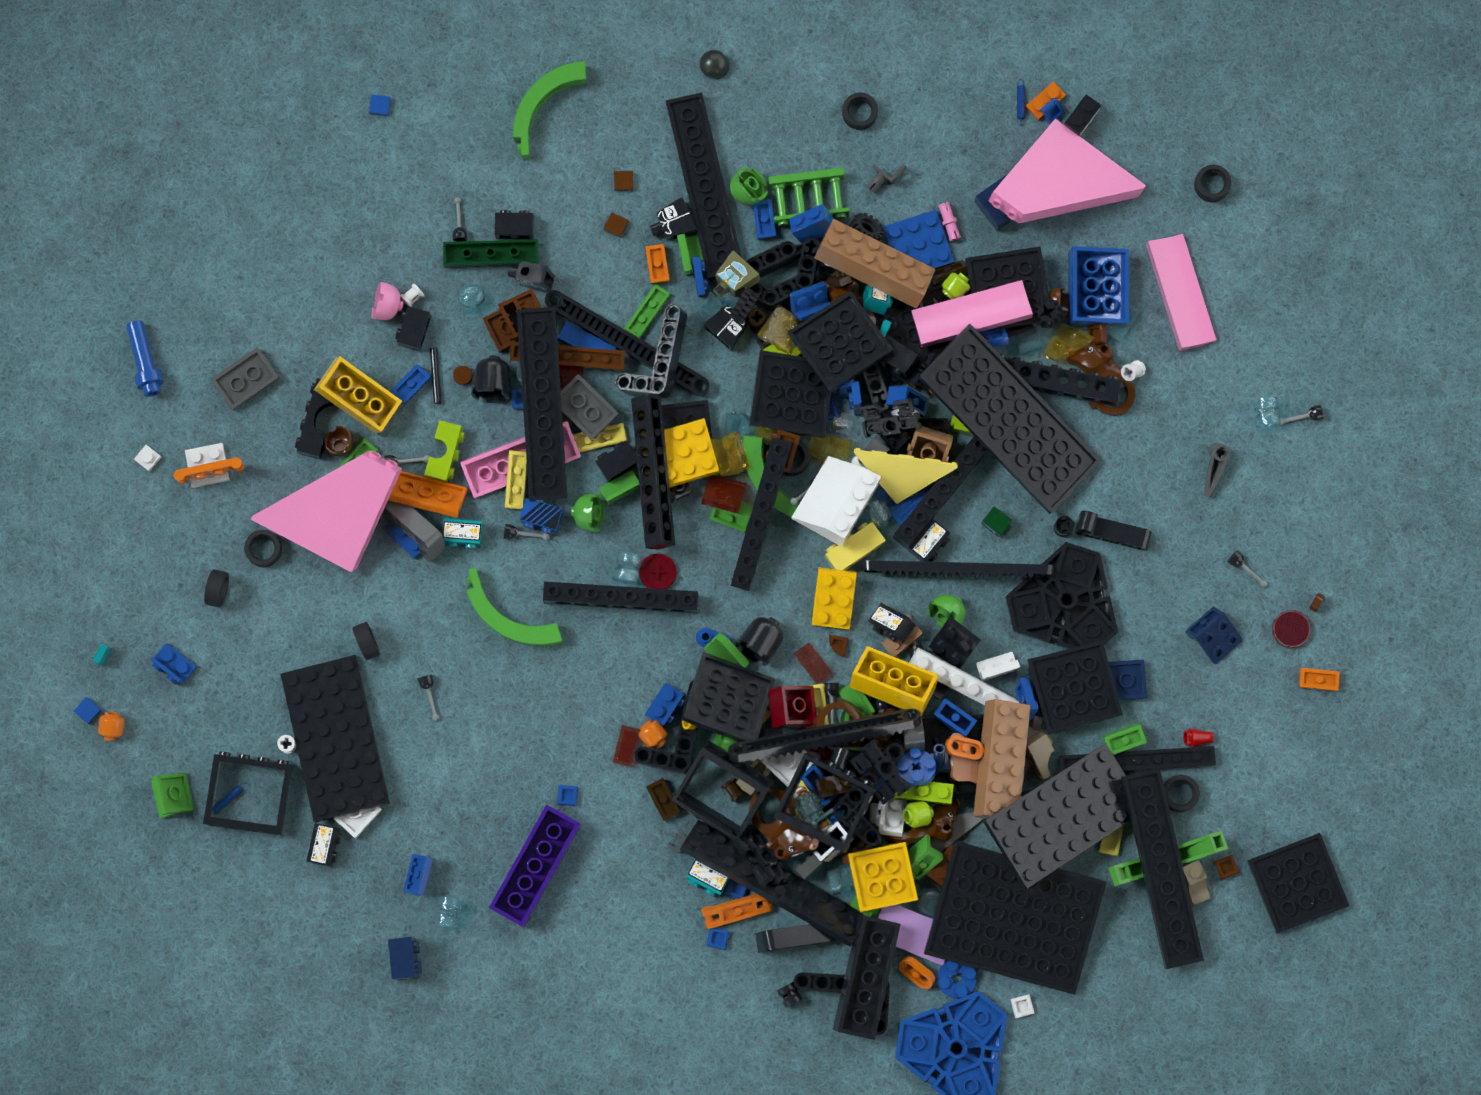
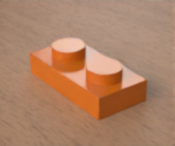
M1053 81L1030 101L1025 108L1037 120H1040L1043 117L1040 109L1053 98L1060 102L1066 97V94Z
M664 244L646 246L645 250L651 285L670 282Z
M1300 668L1298 688L1338 691L1340 671Z

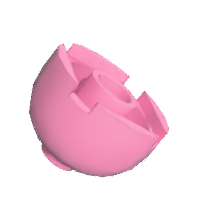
M380 282L375 293V308L372 307L371 317L377 320H390L396 316L398 311H402L404 301L400 300V292L395 286Z

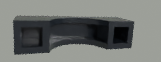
M317 378L316 383H312L311 401H307L305 407L307 415L301 421L300 430H302V433L296 439L295 448H297L296 451L300 455L321 460L325 439L317 433L316 419L322 410L335 405L314 390L321 380Z

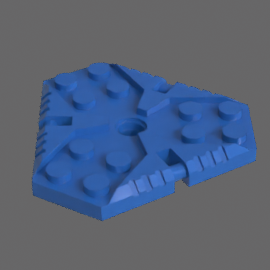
M977 991L946 1003L939 1009L933 1008L900 1021L895 1058L924 1082L930 1083L932 1085L931 1088L940 1095H995L1000 1067L998 1057L999 1052H1002L1007 1014L981 992ZM946 1014L949 1021L942 1023L940 1016ZM954 1043L961 1045L962 1051L960 1054L952 1053L951 1046ZM985 1050H991L990 1058L984 1057ZM935 1069L941 1073L937 1079L931 1075Z

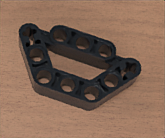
M808 238L797 246L791 241H785L746 261L751 267H759L756 271L759 273L760 278L800 258L796 276L771 288L759 282L749 288L759 291L757 294L760 296L754 305L767 311H775L790 304V294H784L785 290L789 289L794 292L815 284L819 260L814 257L820 246L816 238ZM811 247H814L811 256L809 254V250L811 249ZM786 250L793 251L789 255L784 254V251ZM769 258L776 259L773 263L767 262ZM806 264L813 265L810 269L804 268ZM804 281L809 282L808 286H801L800 284ZM768 298L776 299L772 303L766 301Z

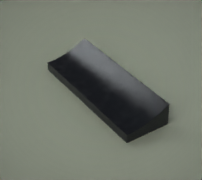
M862 914L858 915L854 941L851 946L834 1021V1031L875 1040L901 926L900 923Z

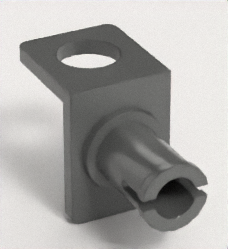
M873 164L877 174L866 187L872 190L873 193H876L885 181L893 184L906 170V165L903 164L892 177H889Z

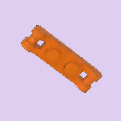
M230 458L176 470L174 478L178 483L185 484L188 479L202 480L211 474L221 476L225 474V471L235 470L236 472H242L245 465L239 458Z
M752 894L718 905L705 906L701 909V912L706 919V928L710 929L773 910V904L758 894ZM762 901L761 905H756V902ZM719 914V917L713 918V915Z

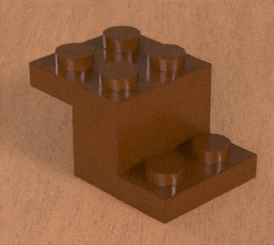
M533 288L498 304V311L483 318L499 353L511 348V341L519 342L517 309L542 308Z

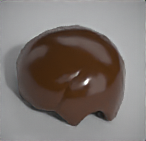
M1053 288L1049 293V297L1061 305L1062 317H1066L1068 315V294L1062 292L1065 288Z
M336 426L335 430L328 432L325 440V448L333 456L348 454L354 445L351 432L343 426Z

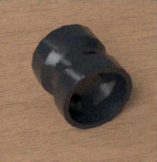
M1061 516L1056 520L1053 530L1057 536L1067 537L1073 531L1074 522L1068 516Z
M794 981L777 990L779 996L783 998V1004L786 1008L803 999L801 994L797 993Z

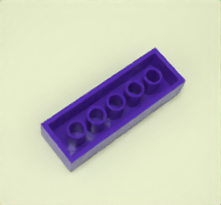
M546 805L489 908L525 928L579 831L581 823Z

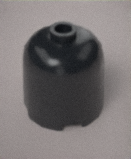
M495 355L480 360L475 368L471 392L472 397L476 400H479V397L487 399V403H504L505 399L509 400L511 368L509 364Z
M765 617L754 619L735 643L736 647L741 646L743 648L742 653L752 661L757 663L760 660L763 662V666H767L783 641V631L779 627L780 623L772 617L769 619Z

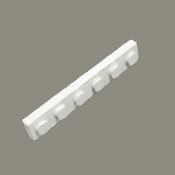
M917 648L909 662L938 674L937 681L985 705V701L992 699L1019 703L1018 699L920 648Z

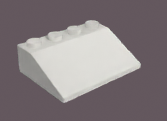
M828 456L791 519L842 547L876 490L881 476L864 467Z

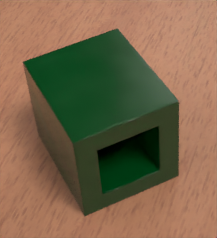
M994 506L981 524L1000 538L1002 534L1006 536L1011 530L1012 526L1010 524L1012 519Z

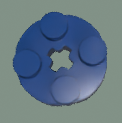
M912 748L909 752L903 754L897 763L898 774L907 786L910 784L911 787H915V785L925 786L936 775V762L929 753L918 748ZM920 766L921 770L913 771V767Z
M947 961L938 970V986L948 997H964L971 993L975 987L976 972L973 967ZM958 972L963 980L954 984V979L951 976L952 974L956 975Z

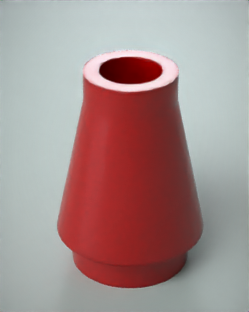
M1189 728L1183 733L1184 745L1195 747L1213 743V733Z

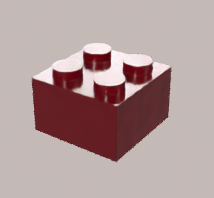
M779 686L768 690L773 728H806L814 725L817 712L813 686Z

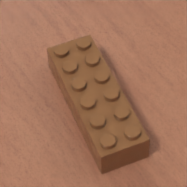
M835 219L829 225L814 257L916 309L923 299L935 272L934 268Z
M1000 699L985 701L981 738L984 754L979 759L973 817L988 819L1021 797L1030 705Z

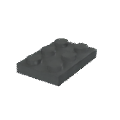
M256 347L210 380L234 411L280 378L259 348Z
M579 374L561 390L562 413L591 441L619 415Z

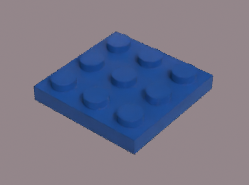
M937 210L883 226L888 246L934 269L954 263Z

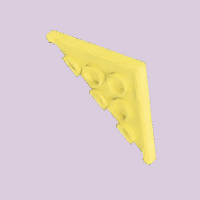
M860 448L854 449L855 455L865 467L881 476L879 484L896 504L958 468L956 462L947 463L937 459H919L909 455H892L881 451L872 450L871 452L860 450Z

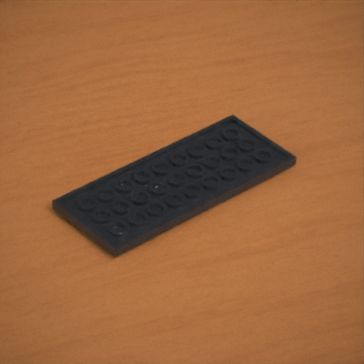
M968 324L918 376L923 384L1049 514H1052L1101 461L971 324Z

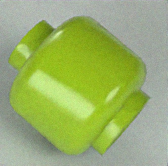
M951 273L942 283V292L950 299L962 297L970 289V285L967 283L969 279L962 273L959 275Z
M925 801L909 803L903 811L905 823L912 828L929 825L934 815L932 807Z

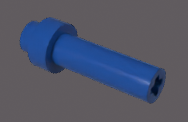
M133 321L126 326L138 369V374L135 375L137 389L143 390L145 397H153L161 393L160 386L164 383L160 370L155 369L143 321Z

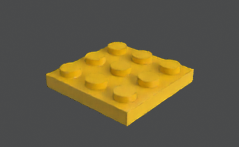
M705 418L664 430L670 487L720 473Z
M906 842L848 854L860 912L918 900Z

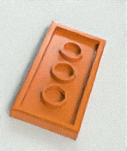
M401 471L388 501L457 518L468 488Z

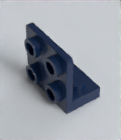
M1215 607L1208 610L1185 631L1191 639L1199 643L1214 664H1217L1243 640L1226 614Z

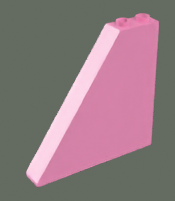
M1055 119L993 191L989 202L995 208L1004 212L1011 220H1015L1017 223H1024L1137 198L1141 195L1146 185Z
M367 451L253 515L251 520L332 563L353 572L360 564L402 468L392 460L381 458V455L375 451Z

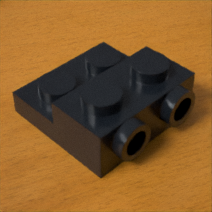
M950 616L928 647L932 649V652L935 651L937 656H941L949 664L960 669L981 639Z

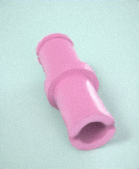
M950 202L938 205L943 218L942 224L946 227L949 241L952 242L954 239H960L961 236L956 224L957 218L953 215Z

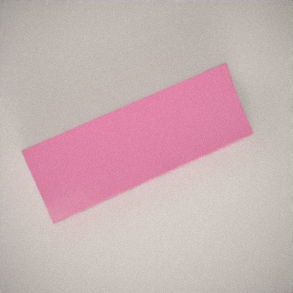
M1183 234L1148 241L1146 247L1179 352L1216 342L1213 327Z
M1022 280L912 310L922 348L953 340L968 324H971L978 332L1026 320L1032 318L1033 315Z
M566 420L563 421L565 463L581 457ZM525 436L460 461L474 498L506 486L509 450L526 451Z

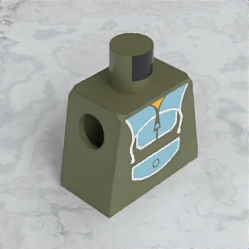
M733 250L716 273V280L719 285L713 291L720 298L727 292L734 297H738L747 287L751 288L760 281L759 273Z

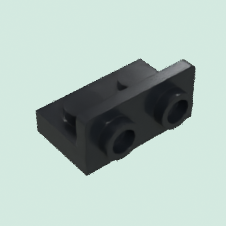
M887 409L880 414V418L892 416ZM892 420L888 421L889 429L895 430L896 424ZM905 429L902 433L883 436V433H876L894 453L904 448L906 443L912 438Z

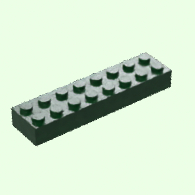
M538 239L443 242L444 268L519 266L520 261L539 264Z

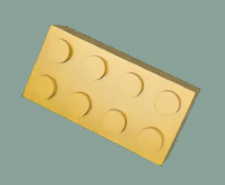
M341 356L334 359L314 389L375 434L382 432L402 400Z
M867 646L852 673L850 688L904 710L917 709L922 716L936 688L939 675Z

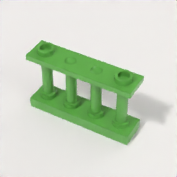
M844 168L768 177L769 189L773 188L776 191L779 216L774 217V224H778L779 227L789 226L790 218L805 212L802 192L803 184H811L813 186L816 207L823 204L821 184L827 181L832 184L835 209L828 211L835 220L845 219L846 216H849V207H842L839 182L844 179ZM787 186H792L795 190L798 214L786 215L783 189Z

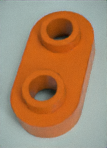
M953 736L948 738L945 743V750L951 756L977 760L984 754V747L977 740ZM953 743L956 745L955 750L952 748ZM971 747L974 749V754L970 752Z
M906 956L899 963L900 972L921 989H929L934 984V974L915 958Z

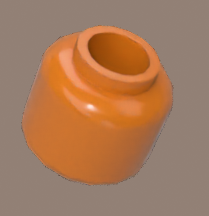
M105 712L104 715L100 716L98 733L104 736V740L115 741L116 738L123 735L124 718L120 716V713Z
M650 719L639 728L638 736L646 747L652 748L655 746L658 749L666 742L664 738L667 736V731L659 721H652Z

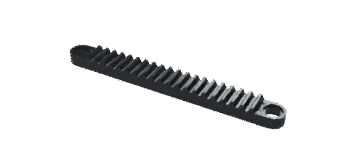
M551 290L546 294V306L555 307L556 313L559 316L616 347L617 350L625 351V355L630 356L653 371L657 351L655 347L557 290ZM551 296L559 297L560 301L557 305L549 303ZM678 362L674 383L696 396L706 395L710 389L708 379ZM667 366L663 369L662 373L667 370ZM702 381L705 383L706 387L703 391L695 389L697 382Z
M865 560L861 562V571L866 573H882L883 577H886L887 573L891 577L897 573L898 577H901L902 574H905L906 577L913 574L914 578L918 574L922 578L926 574H928L929 578H932L933 574L940 578L942 574L945 578L951 575L953 579H955L956 575H959L960 579L964 575L968 579L972 575H974L975 579L982 575L983 579H986L987 576L994 579L997 576L1001 580L1002 576H1005L1006 580H1009L1010 576H1013L1014 580H1016L1020 576L1024 580L1027 576L1029 580H1032L1033 577L1054 576V565Z
M905 709L737 742L728 747V755L732 762L737 763L751 760L755 763L756 759L763 761L766 757L770 760L772 756L778 758L780 754L785 757L787 753L794 755L795 751L801 754L803 750L809 752L810 748L816 751L818 747L825 749L826 745L830 748L833 744L840 746L841 742L847 745L849 741L855 743L857 739L861 742L864 738L871 740L872 736L877 739L879 735L886 737L887 733L894 735L895 732L901 734L903 730L918 727L921 724V715L917 709Z

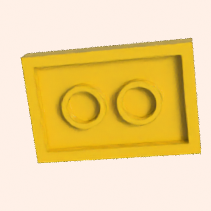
M818 567L811 625L850 630L857 572Z

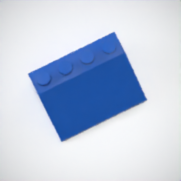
M1073 246L1068 252V326H1092L1101 323L1107 325L1129 324V249Z

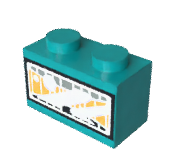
M864 283L863 309L884 315L887 308L891 307L893 297Z
M444 518L442 536L446 547L457 548L458 545H465L466 549L481 547L482 521Z
M697 859L694 860L686 875V878L689 879L687 883L696 888L699 885L706 888L705 893L713 897L716 894L721 896L730 879Z

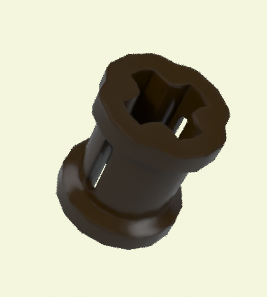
M759 308L752 309L747 316V322L752 327L761 326L765 320V313ZM755 313L758 317H761L758 322L751 318Z
M735 777L721 786L730 795L732 803L746 793L736 783Z

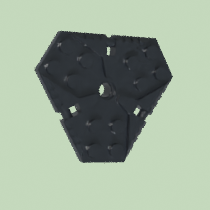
M1065 542L1042 563L1054 565V576L1046 577L1048 580L1045 583L1040 580L1041 577H1033L1032 580L1026 577L1005 597L1012 630L1015 633L1047 643L1051 641L1056 643V646L1066 649L1102 640L1105 645L1118 633L1111 598L1106 593L1108 585L1100 553ZM1098 592L1100 598L1094 599L1093 593ZM1068 596L1071 599V604L1068 606L1064 605L1061 602V598ZM1054 628L1060 630L1059 636L1052 634Z

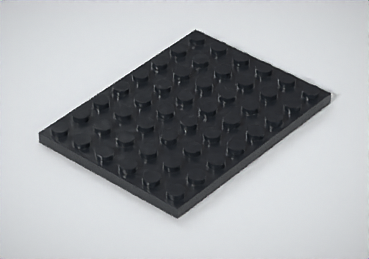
M955 840L923 953L1075 995L1107 882L1058 868L1029 888L1024 889L1001 852Z

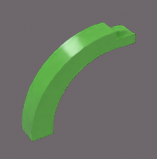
M585 61L566 64L548 72L536 81L523 97L517 109L513 126L514 142H521L517 143L518 154L522 156V160H530V128L535 114L542 104L560 90L587 84Z
M744 435L743 455L745 465L752 483L758 490L766 463L764 461L765 437ZM779 488L774 508L792 517L800 502L798 501L796 505H792L790 503L792 497Z
M469 569L470 575L467 576L469 586L474 587L466 590L469 599L481 619L496 633L513 642L528 646L544 647L563 643L557 623L544 626H528L513 622L502 616L487 600L477 569Z
M1222 830L1178 845L1182 865L1228 849ZM1140 858L1108 868L1114 886L1144 878Z

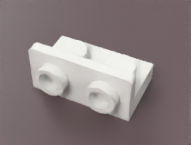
M1013 652L976 663L981 681L1011 673L1020 668Z
M892 798L884 805L879 801L878 810H881V814L876 816V826H879L880 834L902 837L904 828L903 811L907 806V800Z

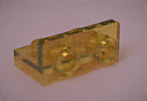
M733 431L723 438L711 440L721 476L736 475L749 467L739 431Z

